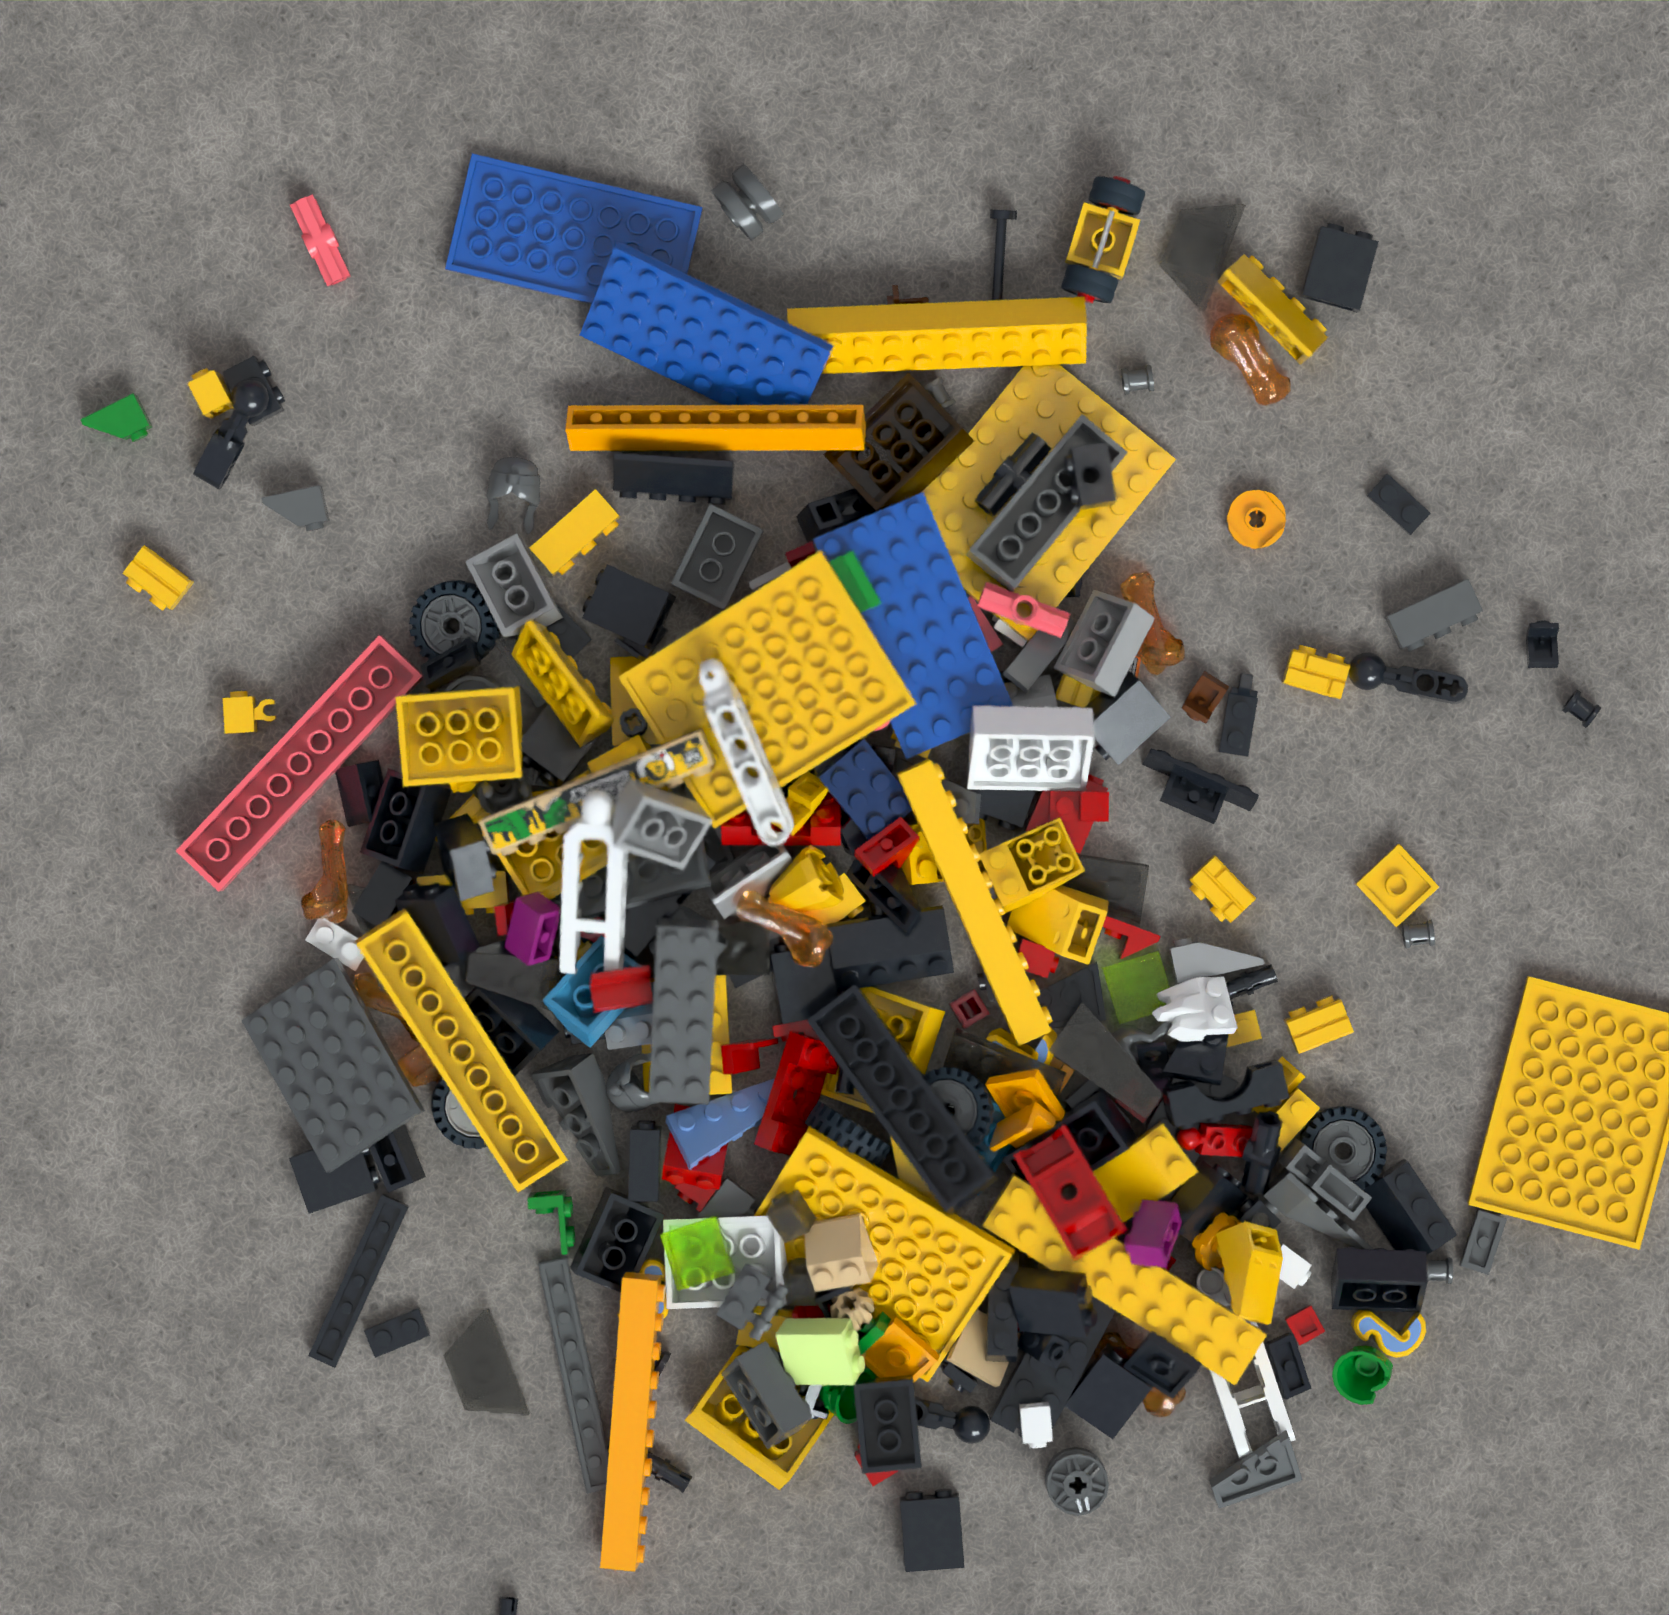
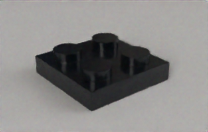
M1151 1331L1126 1359L1123 1368L1173 1399L1198 1372L1202 1363L1189 1353L1184 1352L1167 1341L1163 1336Z

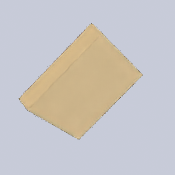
M977 1309L951 1347L946 1360L993 1387H998L1001 1384L1009 1362L986 1361L988 1315Z

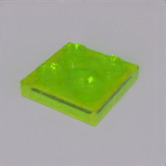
M1158 950L1102 967L1119 1024L1152 1015L1157 1008L1167 1005L1165 1002L1160 1001L1156 995L1158 992L1170 988Z
M718 1216L660 1234L677 1291L736 1273Z

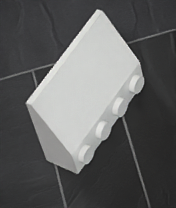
M973 706L967 789L1086 791L1094 742L1093 708Z
M780 1215L663 1220L667 1309L721 1307L746 1263L751 1264L773 1278L767 1288L773 1293L778 1284H782L789 1289V1271ZM790 1289L784 1297V1305L790 1304ZM762 1298L758 1306H766L768 1302Z

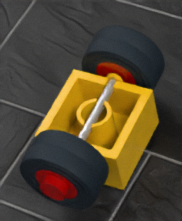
M1095 177L1089 194V201L1100 207L1083 203L1065 263L1069 265L1067 266L1061 288L1077 295V297H1085L1086 303L1093 304L1094 301L1111 303L1113 301L1118 279L1122 280L1141 221L1127 215H1139L1145 191L1130 184V180L1122 177Z

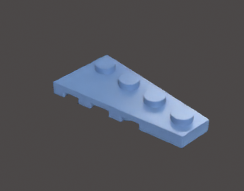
M774 1079L710 1100L709 1104H699L666 1116V1123L689 1170L697 1166L698 1162L706 1156L710 1157L717 1153L723 1145L731 1140L734 1142L743 1136V1133L751 1127H757L761 1124Z

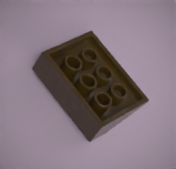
M907 373L865 414L866 435L864 450H827L823 455L876 511H880L920 494L974 440L910 373Z

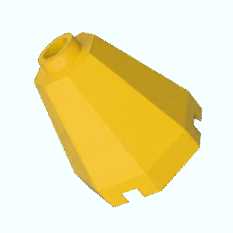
M812 845L801 850L793 862L770 887L768 901L775 912L792 915L833 907L843 901V896H840L844 894L843 885L832 863L830 862L825 865L821 860L826 857L822 850Z

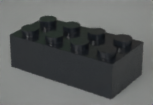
M1103 1089L1066 1112L1062 1121H1056L1052 1129L1017 1148L1012 1146L1002 1159L1012 1173L1029 1182L1016 1161L1014 1154L1034 1147L1052 1136L1063 1125H1066L1071 1131L1092 1171H1095L1130 1149L1138 1137ZM1072 1184L1065 1185L1062 1191L1071 1186Z

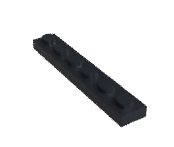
M385 1194L381 1195L308 1356L336 1368L409 1205Z

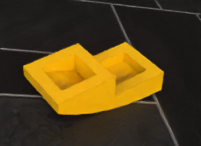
M808 771L803 773L788 788V797L785 799L794 819V827L790 833L792 836L806 823L828 792L817 776ZM776 821L771 822L772 824L776 825L777 827L783 830L782 825Z

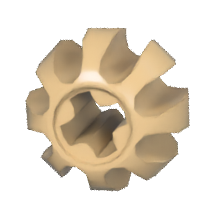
M858 1287L855 1290L852 1288L850 1291L832 1298L833 1305L830 1307L832 1318H851L853 1328L856 1331L861 1330L860 1326L862 1324H869L872 1320L870 1313L874 1311L873 1299L868 1297V1293Z

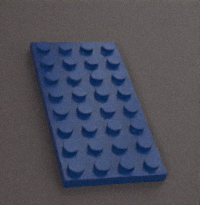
M472 153L445 269L592 304L618 241L688 274L703 207Z
M619 241L614 247L580 332V336L723 405H808L834 345Z
M923 492L813 539L818 552L822 550L829 562L852 550L881 604L872 609L869 608L861 614L917 702L914 706L890 721L906 759L969 733L973 706L1013 707Z

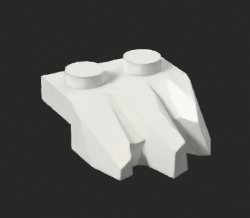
M1224 976L1196 977L1156 994L1158 999L1167 1005L1157 1008L1152 1014L1157 1021L1172 1022L1173 1026L1168 1030V1035L1177 1040L1202 1041L1206 1035L1234 1034L1237 1029Z

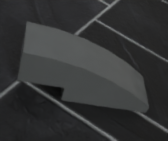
M1071 618L1068 619L1061 638L1038 630L1003 675L1026 693L1066 644L1076 622Z
M1297 1138L1278 1161L1353 1221L1372 1199L1371 1196Z

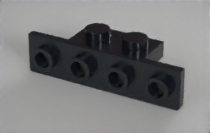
M1151 748L1142 764L1169 776L1160 798L1161 802L1212 824L1217 820L1224 800L1251 811L1259 797L1257 793L1252 792L1247 786L1231 783L1219 774H1210L1199 769L1191 762H1183L1171 757L1169 753L1163 750Z

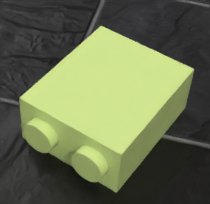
M786 1318L775 1334L785 1373L787 1372L792 1376L795 1385H854L860 1374L864 1371L865 1360L860 1355L858 1333L853 1328L851 1318Z

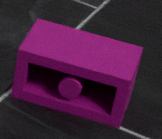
M540 892L517 897L504 948L527 966L549 960L562 909Z
M1142 1200L1139 1211H1135L1133 1215L1132 1230L1130 1234L1126 1235L1124 1248L1129 1253L1131 1264L1166 1268L1182 1224L1177 1203Z

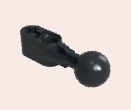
M245 379L234 386L231 392V403L234 411L231 417L224 419L220 428L215 431L194 470V476L218 490L225 484L245 445L243 440L247 434L246 424L249 418L260 415L268 406L269 394L261 382L254 379Z
M1361 653L1355 656L1349 664V678L1357 688L1362 690H1372L1381 684L1395 686L1399 692L1449 704L1461 703L1468 693L1467 682L1461 676L1404 665L1399 669L1387 667L1383 660L1374 653ZM1422 676H1429L1434 681V686L1429 691H1422L1417 687V680ZM1438 678L1444 679L1442 686L1451 687L1453 682L1459 683L1458 687L1463 692L1457 693L1456 697H1451L1449 690L1441 689V695L1435 694L1439 686Z
M915 1396V1403L923 1409L922 1414L917 1418L918 1426L934 1430L939 1427L953 1429L955 1435L961 1441L968 1444L981 1442L988 1435L990 1419L983 1409L977 1406H966L958 1412L944 1409L942 1404L923 1400Z

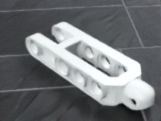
M716 659L706 660L700 666V681L706 693L704 699L706 712L761 839L769 845H779L786 840L793 830V816L738 689L733 681L730 682L722 663ZM712 672L714 678H711L708 673ZM723 711H731L735 715V722L725 720ZM735 738L745 740L747 749H739L735 744ZM747 766L757 768L759 777L750 776L747 772ZM776 821L780 823L783 832L774 831L771 828L770 822Z
M602 790L588 792L582 803L581 817L569 826V832L564 835L560 942L561 973L577 974L578 968L575 967L581 931L605 934L604 972L623 969L628 851L614 847L612 844L614 801L610 794ZM584 838L602 839L608 845L606 920L581 918L579 892L582 888L580 864L583 860V853L580 852L581 841Z
M1211 1267L1213 1271H1208L1205 1268L1202 1269L1196 1279L1198 1290L1225 1307L1231 1305L1229 1287L1224 1280L1222 1271L1215 1267ZM1249 1321L1258 1327L1257 1322ZM1263 1342L1252 1358L1261 1385L1233 1394L1229 1381L1209 1369L1239 1459L1253 1452L1245 1432L1246 1429L1239 1408L1266 1400L1277 1435L1287 1430L1290 1441L1296 1440Z

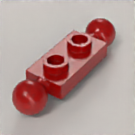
M1201 1123L1199 1131L1194 1127L1180 1130L1177 1134V1142L1183 1149H1195V1152L1200 1155L1243 1157L1244 1149L1252 1136L1253 1128L1249 1125Z

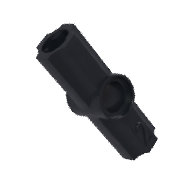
M1031 432L1012 456L1009 455L993 474L994 478L982 489L974 501L983 511L994 517L1013 493L1016 494L1032 475L1031 472L1040 464L1051 448L1041 437Z
M1272 1111L1259 1112L1255 1117L1252 1136L1248 1140L1242 1158L1246 1161L1241 1183L1245 1188V1192L1252 1195L1264 1194L1266 1192L1272 1169L1276 1165L1281 1152L1278 1140L1283 1121L1280 1120L1279 1114Z

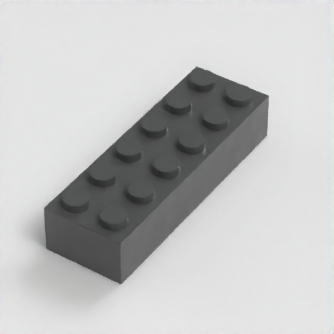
M1081 415L970 548L966 556L1003 587L1013 592L1080 511L1077 510V503L1071 502L1069 486L1073 485L1072 473L1067 474L1065 467V456H1069L1068 451L1071 447L1107 442L1112 471L1128 452L1084 415ZM1092 470L1082 471V478L1086 483H1096L1097 476Z
M658 918L649 1101L709 1104L718 921Z

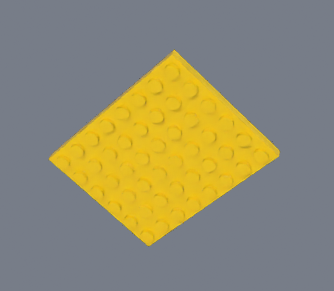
M1059 364L1023 366L969 432L974 442L922 491L963 588L976 601H979L986 582L1004 589L1006 588L968 558L966 554L1014 497L1015 493H1013L994 517L983 511L974 500L994 478L993 474L1009 455L1012 456L1031 432L1041 437L1051 448L1048 452L1049 454L1078 418L1084 415L1128 452L1112 471L1116 502L1111 506L1080 510L1013 590L1014 593L1022 596H1031L1036 601L1054 608L1061 603L1176 460ZM1037 465V466L1034 468V470L1031 472L1032 474H1033L1034 471L1039 467V465ZM1018 603L1016 605V612L1019 616L1024 618L1030 616L1031 610L1027 604ZM994 614L1027 642L1038 631L1026 625H1018L1008 618Z
M822 550L619 676V679L661 745L698 729H703L716 762L710 766L712 771L702 776L695 777L694 773L682 778L695 800L712 818L711 825L713 828H716L748 807L705 709L704 699L706 693L700 681V666L702 662L716 659L724 666L730 682L733 681L743 699L780 788L917 703ZM709 672V676L714 678V674ZM724 710L723 716L725 720L735 722V715L731 711ZM735 738L736 746L741 750H746L747 743L745 740ZM747 766V772L750 776L759 777L757 768Z
M1527 976L1467 1204L1640 1250L1669 1142V1013Z
M809 1126L754 1216L780 1215L789 1271L790 1300L797 1303L800 1297L820 1292H815L806 1267L805 1223L861 1213L879 1265L871 1282L853 1285L852 1288L853 1290L858 1287L868 1293V1297L873 1299L874 1311L870 1313L873 1319L881 1312H884L891 1321L897 1317L940 1355L938 1361L920 1377L929 1382L1012 1257L1014 1249L958 1215L947 1213L938 1203L855 1153L848 1152L845 1147L838 1146L835 1141H831L828 1137Z

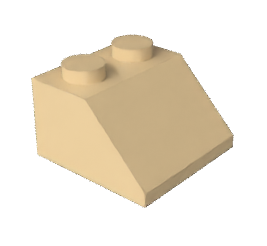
M861 1213L805 1223L806 1267L815 1292L871 1282L879 1264Z

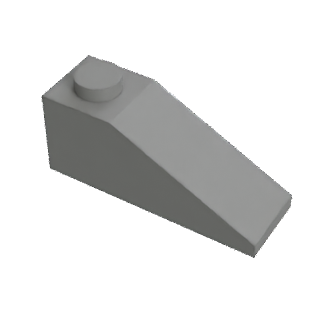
M1191 937L1175 940V946L1168 947L1177 983L1196 977H1209L1264 965V959L1261 957L1198 941L1192 942Z

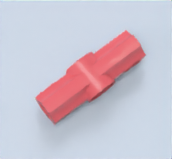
M313 195L295 201L290 207L302 230V239L312 259L315 258L324 282L329 287L349 278L351 275L338 249V241L329 223H326L317 200Z
M988 582L985 583L977 604L978 608L1008 618L1018 625H1026L1058 638L1062 637L1070 615L1068 612L1038 602L1031 596H1022ZM1018 603H1025L1030 607L1031 614L1029 617L1024 618L1017 614L1016 605Z

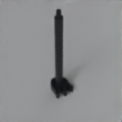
M991 209L990 218L997 219L992 300H1002L1007 219L1017 220V211Z

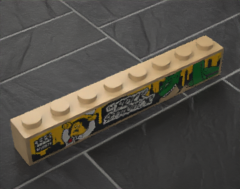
M701 728L483 817L479 823L492 854L501 852L502 856L519 850L518 844L528 841L532 845L546 839L545 833L556 829L557 834L569 830V826L573 824L572 822L577 821L581 817L583 800L588 792L592 790L607 792L615 803L629 778L655 788L666 784L667 789L683 783L682 777L694 773L695 777H699L712 771L710 766L714 765L716 760Z

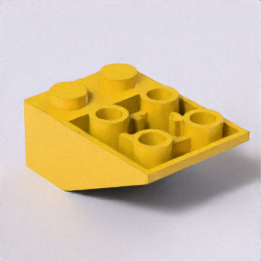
M979 818V824L965 823L969 831L965 835L969 846L974 844L979 854L986 851L985 821ZM909 825L920 838L901 866L909 885L944 882L919 825ZM978 861L977 865L982 873L984 869L981 862Z
M1060 818L979 854L983 869L987 872L995 895L999 899L1005 913L1034 901L1085 871Z
M1060 885L1034 901L1012 910L1006 926L1010 925L1013 932L1044 946L1060 956L1089 965L1108 912L1109 901Z
M1245 1221L1216 1233L1218 1241L1217 1251L1222 1258L1225 1270L1224 1280L1229 1287L1231 1295L1230 1304L1236 1318L1266 1325L1271 1324L1283 1261L1277 1230Z

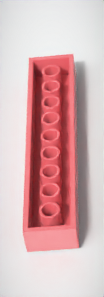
M379 635L181 844L176 852L218 892L223 891L396 708V697L409 694L423 679V674L389 641Z

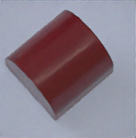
M975 988L948 1004L963 1029L968 1028L990 1014Z

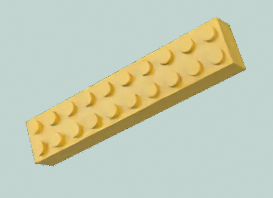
M1085 297L787 309V323L834 345L822 374L1086 363L1087 321Z
M402 909L354 940L516 1191L520 1192L566 1162V1156L406 909Z
M1012 1173L981 1222L983 1227L1051 1270L1085 1273L1088 1286L1092 1288V1296L1149 1332L1153 1331L1163 1336L1167 1341L1184 1352L1189 1353L1200 1361L1203 1366L1233 1385H1236L1267 1336L1262 1329L1247 1320L1236 1318L1233 1311L1165 1268L1131 1264L1129 1253L1124 1248V1242L1116 1237L1080 1259H1073L1030 1183Z

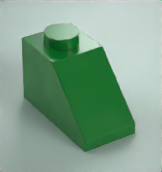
M134 393L80 419L86 427L125 440L131 438L132 442L148 435L147 430L153 427L138 396Z

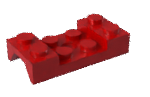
M829 791L814 813L794 836L789 834L786 840L779 845L840 846L841 806ZM748 808L721 824V845H769L761 839ZM770 822L771 828L774 831L783 832L781 828Z
M792 1031L789 1032L754 1145L773 1152L787 1155L793 1154L809 1128L805 1121L819 1100L827 1073L836 1075L839 1066L821 1040ZM797 1089V1095L793 1099L794 1092Z
M1063 1125L1049 1138L1032 1148L1014 1154V1157L1072 1258L1078 1260L1127 1231V1228L1086 1161L1071 1131L1066 1125ZM1067 1184H1074L1078 1189L1077 1196L1072 1200H1065L1062 1197V1189Z

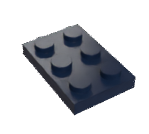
M864 738L857 740L816 775L867 840H870L898 818H904L912 811L902 786Z

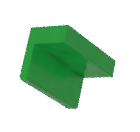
M852 550L829 562L860 613L881 604Z

